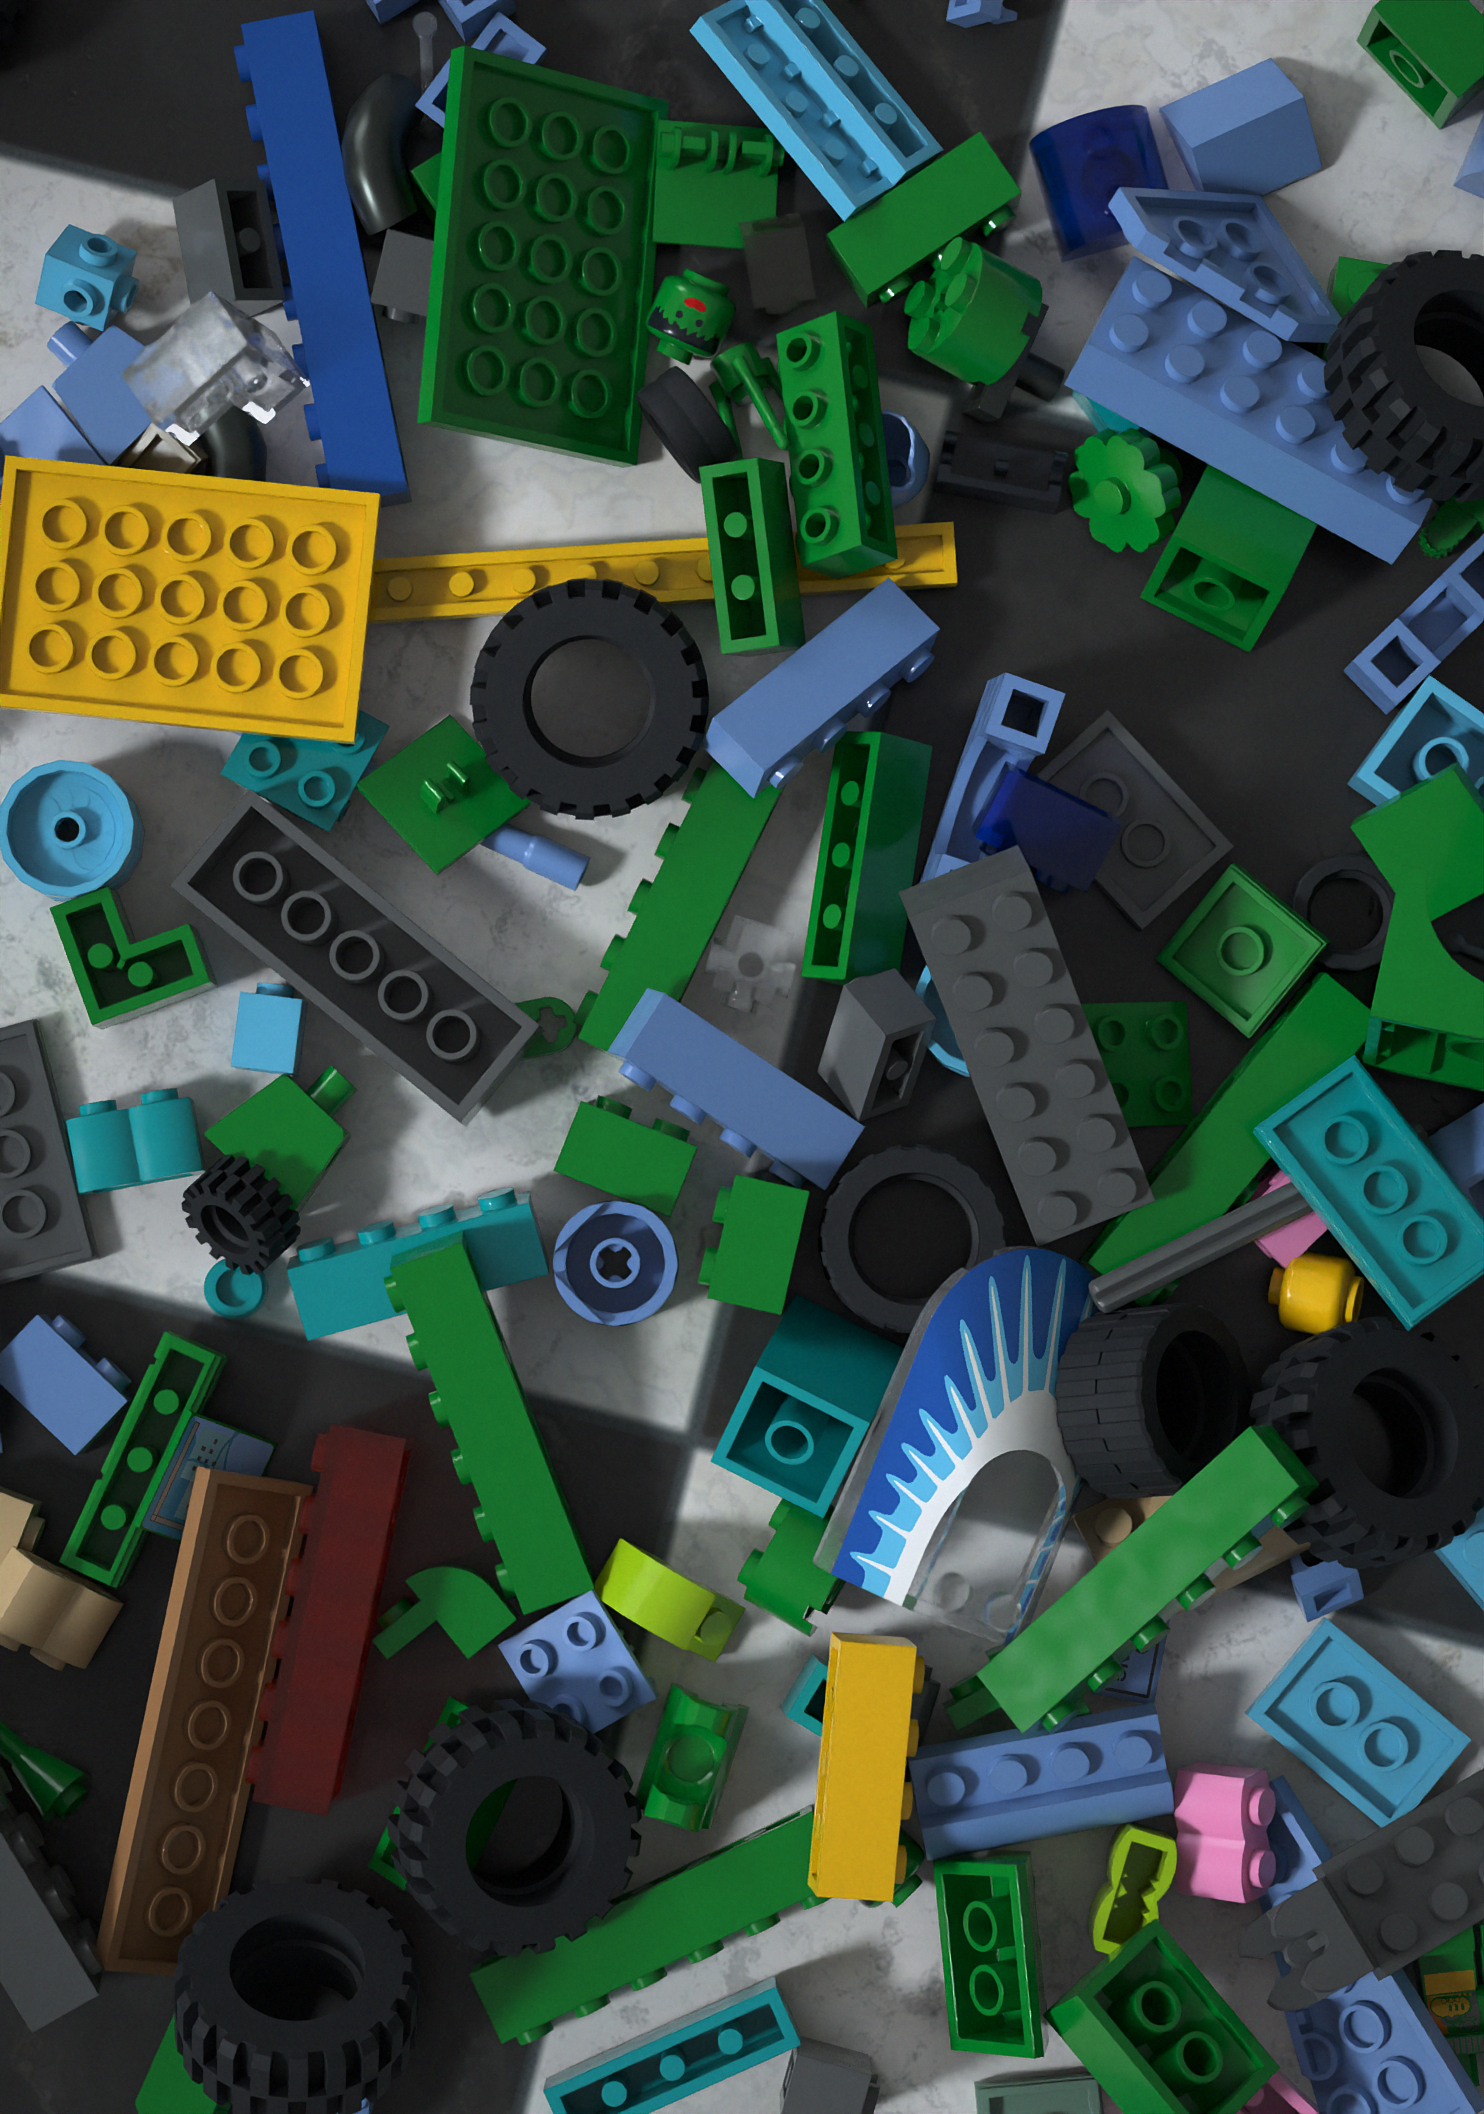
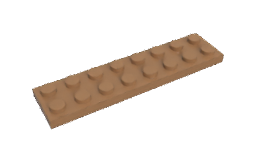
M197 1466L96 1944L105 1971L174 1976V1970L178 1966L179 1949L183 1940L191 1933L193 1934L194 1923L209 1909L217 1913V1902L228 1896L313 1486Z

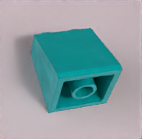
M796 1294L758 1360L710 1462L824 1518L907 1350Z

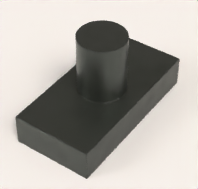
M1042 303L1038 318L1028 313L1021 332L1027 334L1030 338L1021 355L1013 366L995 383L987 386L977 381L978 387L972 386L961 414L981 424L1000 419L1014 386L1046 402H1050L1054 398L1062 384L1065 369L1030 352L1049 306Z

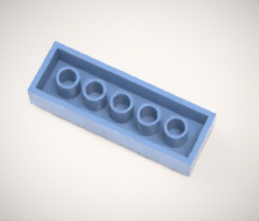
M1133 256L1110 295L1064 383L1065 386L1391 565L1421 527L1433 499L1425 498L1424 490L1416 488L1414 492H1407L1393 485L1394 477L1384 471L1378 475L1365 464L1369 458L1359 447L1352 450L1343 437L1342 432L1346 428L1342 420H1334L1328 403V399L1334 393L1333 391H1326L1324 384V366L1328 362L1290 341H1285L1254 321L1136 256Z

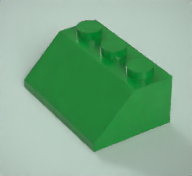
M989 1849L933 1860L951 2050L1031 2059L1044 2057L1049 2043L1048 2024L1043 2016L1047 2011V2003L1044 1993L1041 1941L1038 1931L1034 1890L1035 1878L1032 1869L1031 1851Z
M1156 1918L1083 1975L1043 2014L1044 2018L1124 2114H1236L1280 2069L1279 2065Z

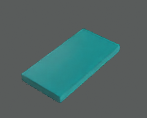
M1355 1055L1254 1127L1253 1134L1408 1332L1484 1276V1218Z

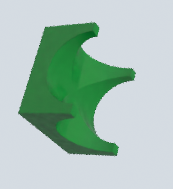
M1402 865L1369 1016L1362 1065L1373 1069L1484 1091V982L1472 976L1453 960L1438 939L1427 908L1426 880L1428 870Z

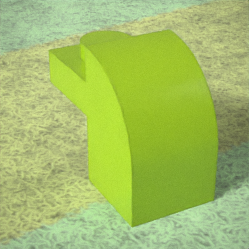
M622 1538L619 1539L595 1582V1591L602 1602L685 1651L688 1649L714 1663L717 1661L746 1609L731 1598L697 1582L661 1558Z

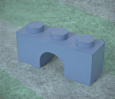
M1484 534L1343 670L1386 715L1484 621Z

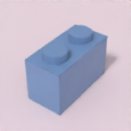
M37 1314L0 1353V1384L75 1456L85 1454L132 1404L134 1397L125 1390L131 1384V1380L108 1358L104 1357L97 1363L80 1346L87 1338L63 1315L59 1314L52 1320L47 1314Z

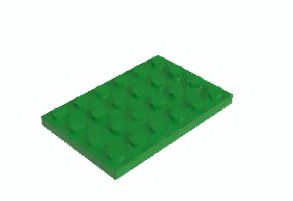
M469 46L451 49L418 424L621 468L637 466L642 411L638 406L635 395L644 387L649 338V330L645 322L652 304L657 243H652L658 120H668V101Z

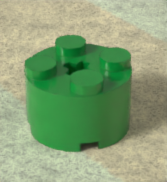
M961 237L953 239L943 252L940 266L936 268L928 282L923 280L917 282L906 298L904 313L912 317L908 333V348L917 356L972 386L978 387L977 381L987 386L995 383L1013 366L1030 336L1021 332L1028 313L1038 318L1042 305L1040 281L976 243L968 242Z
M782 1498L768 1526L776 1530V1533L765 1552L757 1548L751 1552L738 1575L737 1581L747 1586L744 1599L811 1637L818 1627L808 1621L815 1610L827 1615L847 1582L832 1575L831 1572L853 1516L830 1504L824 1518H821Z

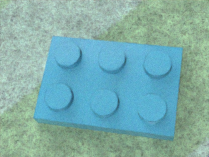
M1325 1617L1321 1619L1244 1712L1381 1828L1415 1809L1471 1741L1467 1735Z

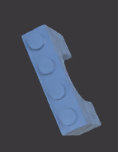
M1006 672L987 681L917 884L997 853L1021 782L1033 759L1036 756L1045 754L1065 693Z

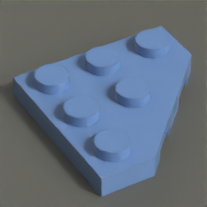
M1119 187L1109 202L1108 207L1122 227L1125 238L1136 250L1285 341L1329 343L1330 337L1338 329V324L1342 318L1260 195Z

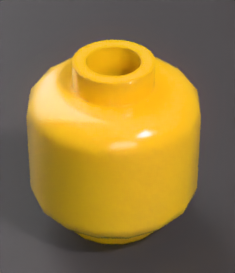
M1305 1251L1300 1257L1291 1260L1286 1269L1275 1267L1270 1281L1268 1302L1269 1304L1278 1305L1279 1318L1285 1328L1317 1335L1345 1323L1357 1321L1362 1304L1364 1279L1363 1277L1355 1276L1354 1267L1346 1258Z

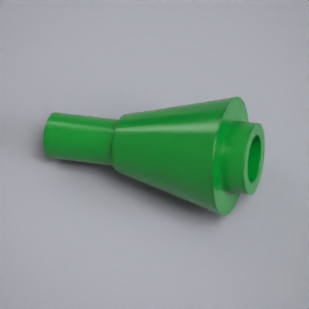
M0 1721V1755L12 1765L13 1773L43 1820L47 1822L56 1816L61 1820L69 1818L88 1796V1791L83 1788L88 1779V1774L35 1746L29 1747Z

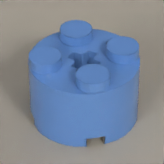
M626 1201L599 1202L576 1213L561 1230L553 1253L554 1279L563 1300L581 1317L606 1326L630 1325L653 1315L670 1297L679 1272L677 1246L667 1226L648 1209ZM610 1248L618 1253L627 1248L632 1256L628 1259L627 1265L632 1272L626 1279L616 1274L609 1279L603 1277L600 1271L606 1265L601 1257L604 1250Z

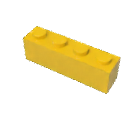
M831 1632L808 1885L817 1897L893 1902L894 1884H903L907 1853L905 1845H898L900 1820L908 1821L910 1819L913 1801L911 1782H904L906 1757H915L919 1737L918 1720L910 1718L912 1693L920 1694L922 1692L925 1674L924 1657L916 1655L917 1647L906 1637Z

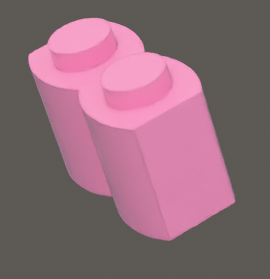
M1198 1761L1177 1771L1174 1787V1816L1178 1829L1175 1881L1179 1894L1245 1904L1267 1894L1268 1887L1272 1884L1276 1873V1858L1270 1850L1266 1833L1267 1827L1274 1817L1276 1799L1273 1790L1269 1787L1266 1770Z

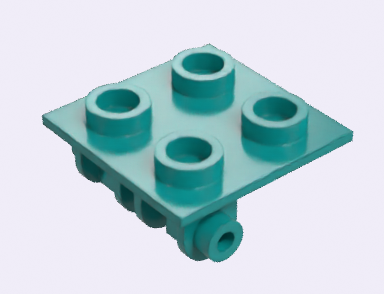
M359 710L356 745L243 733L220 775L248 790L251 789L257 795L330 833L336 821L340 823L346 815L351 804L349 798L390 726Z

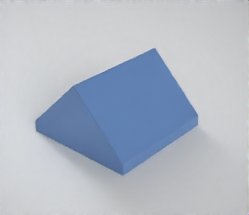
M1272 58L1159 109V113L1188 175L1198 192L1249 194L1264 197L1315 174L1323 168L1305 98Z

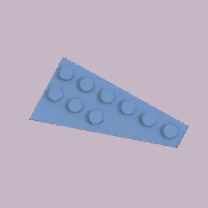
M1284 1775L1269 1782V1787L1275 1794L1276 1808L1266 1833L1270 1850L1276 1858V1873L1272 1884L1268 1887L1267 1894L1258 1898L1263 1914L1317 1881L1318 1879L1312 1869L1333 1857ZM1274 1952L1281 1976L1275 1981L1286 1976L1291 1969V1966L1284 1960L1282 1952ZM1402 1968L1380 1981L1377 1980L1373 1971L1355 1982L1307 2008L1284 2012L1302 2076L1307 2077L1311 2081L1320 2114H1478L1484 2109V2100Z

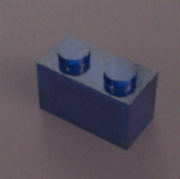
M1008 761L1004 763L972 825L974 836L982 840L979 850L991 856L1018 845L1026 862L1038 868L1034 877L1049 887L1063 893H1067L1071 885L1087 893L1121 828L1117 816Z

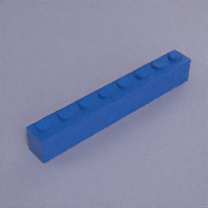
M314 10L243 23L241 28L244 44L234 46V53L241 83L252 81L256 104L245 106L252 141L253 143L264 141L268 162L257 165L258 177L261 180H265L268 201L275 200L279 223L272 224L279 261L287 260L291 283L283 284L286 299L283 305L287 321H299L303 342L292 345L293 357L299 381L310 380L314 403L304 405L305 419L310 440H322L326 463L315 465L318 485L320 488L378 493L381 495L380 508L412 502L374 304L370 302L372 294L355 207L345 183L341 149L342 141L320 28Z

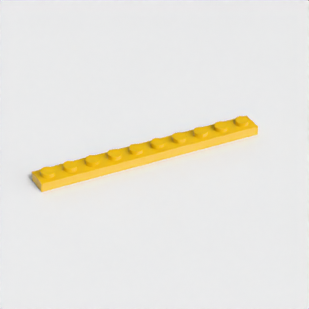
M954 523L894 525L898 559L840 580L801 567L800 557L795 545L797 532H793L800 597L871 592L888 577L901 590L956 587L958 582ZM708 538L375 559L368 624L504 616L517 603L533 594V592L549 585L552 586L571 579L580 578L610 579L623 582L625 585L638 590L642 589L651 594L663 605L715 602Z

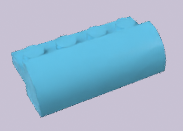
M730 0L700 16L689 30L844 222L929 166L944 150L823 0Z

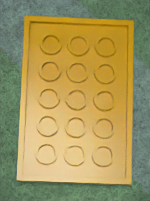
M5 455L0 501V709L356 745L381 495L369 492Z

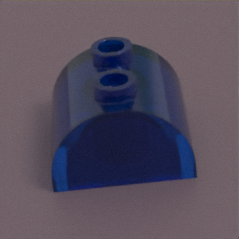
M1122 105L1079 115L1049 127L1037 134L1029 142L1028 147L1061 263L1131 244L1125 238L1122 227L1108 207L1109 202L1119 187L1170 190L1149 113L1145 106Z

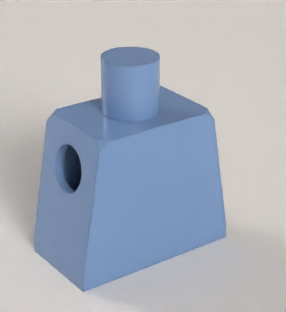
M69 321L58 329L47 343V348L67 367L54 381L52 387L108 466H116L157 416L166 414L174 421L200 395L194 382L187 375L115 325L109 327L93 342L73 321Z

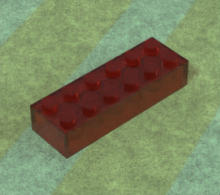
M340 1421L331 1424L330 1432L324 1431V1434L319 1433L317 1436L311 1470L321 1472L317 1494L311 1493L310 1496L306 1495L304 1498L298 1525V1533L308 1534L304 1555L299 1554L297 1558H292L285 1586V1595L295 1597L291 1616H285L284 1620H279L272 1647L271 1657L282 1659L278 1678L273 1677L271 1683L266 1682L259 1709L258 1720L269 1723L265 1740L260 1739L258 1745H253L247 1765L245 1782L255 1784L252 1801L328 1816L339 1801L415 1438L413 1435Z

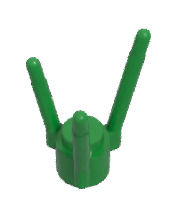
M752 342L736 345L719 354L710 363V367L717 380L711 383L708 388L717 404L721 419L738 446L740 454L734 461L744 460L730 402L732 399H734L738 407L754 403L777 446L781 450H787L790 442L765 396L771 388L783 402L782 384L770 358L765 357L761 359Z

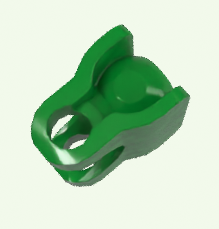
M671 1682L635 1797L639 1799L640 1808L645 1816L693 1832H699L700 1829H711L750 1707L722 1702L721 1706L699 1699L698 1694L685 1689L682 1685Z

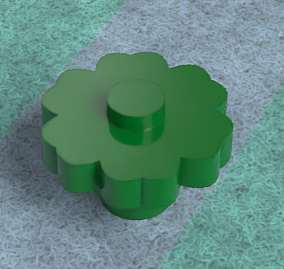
M1107 428L1088 437L1083 445L1075 449L1074 461L1078 471L1069 476L1068 485L1072 494L1074 510L1080 516L1090 518V532L1095 540L1106 544L1108 548L1117 553L1129 547L1141 553L1160 544L1167 535L1174 532L1175 521L1170 511L1176 509L1181 504L1179 489L1183 481V472L1178 459L1172 452L1158 447L1154 440L1143 437L1134 428H1129L1119 434Z

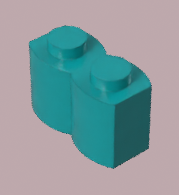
M177 1088L141 1094L142 1105L117 1110L116 1100H105L79 1106L80 1117L66 1120L79 1194L87 1196L203 1174L206 1171L193 1099L190 1097L179 1098Z

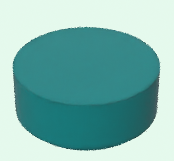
M225 1259L217 1262L209 1270L204 1282V1295L208 1305L215 1313L228 1319H243L252 1316L263 1306L268 1294V1282L264 1272L257 1275L255 1272L251 1275L242 1274L240 1267L234 1271L226 1267Z

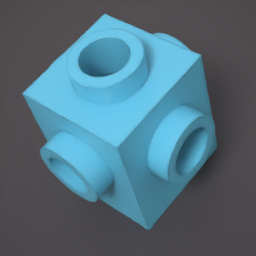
M68 224L45 254L35 304L64 315L77 324L104 331L118 311L126 314L134 302L139 287V279L132 277L137 252L117 244L105 235L93 234Z

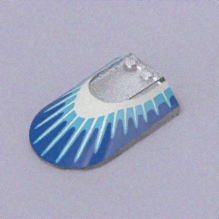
M1011 1246L994 1250V1256L983 1260L969 1270L961 1267L954 1272L929 1299L911 1331L813 1558L814 1565L840 1579L913 1612L1003 1646L1011 1643L1030 1625L1086 1481L1085 1478H1081L1074 1468V1463L1070 1455H1067L1062 1442L1063 1436L1061 1429L1058 1427L1056 1416L1057 1399L1055 1398V1385L1058 1381L1059 1371L1057 1370L1061 1356L1065 1353V1346L1071 1334L1077 1331L1079 1324L1087 1317H1094L1095 1313L1102 1312L1095 1305L1088 1285L1095 1279L1089 1271L1065 1255L1036 1246Z

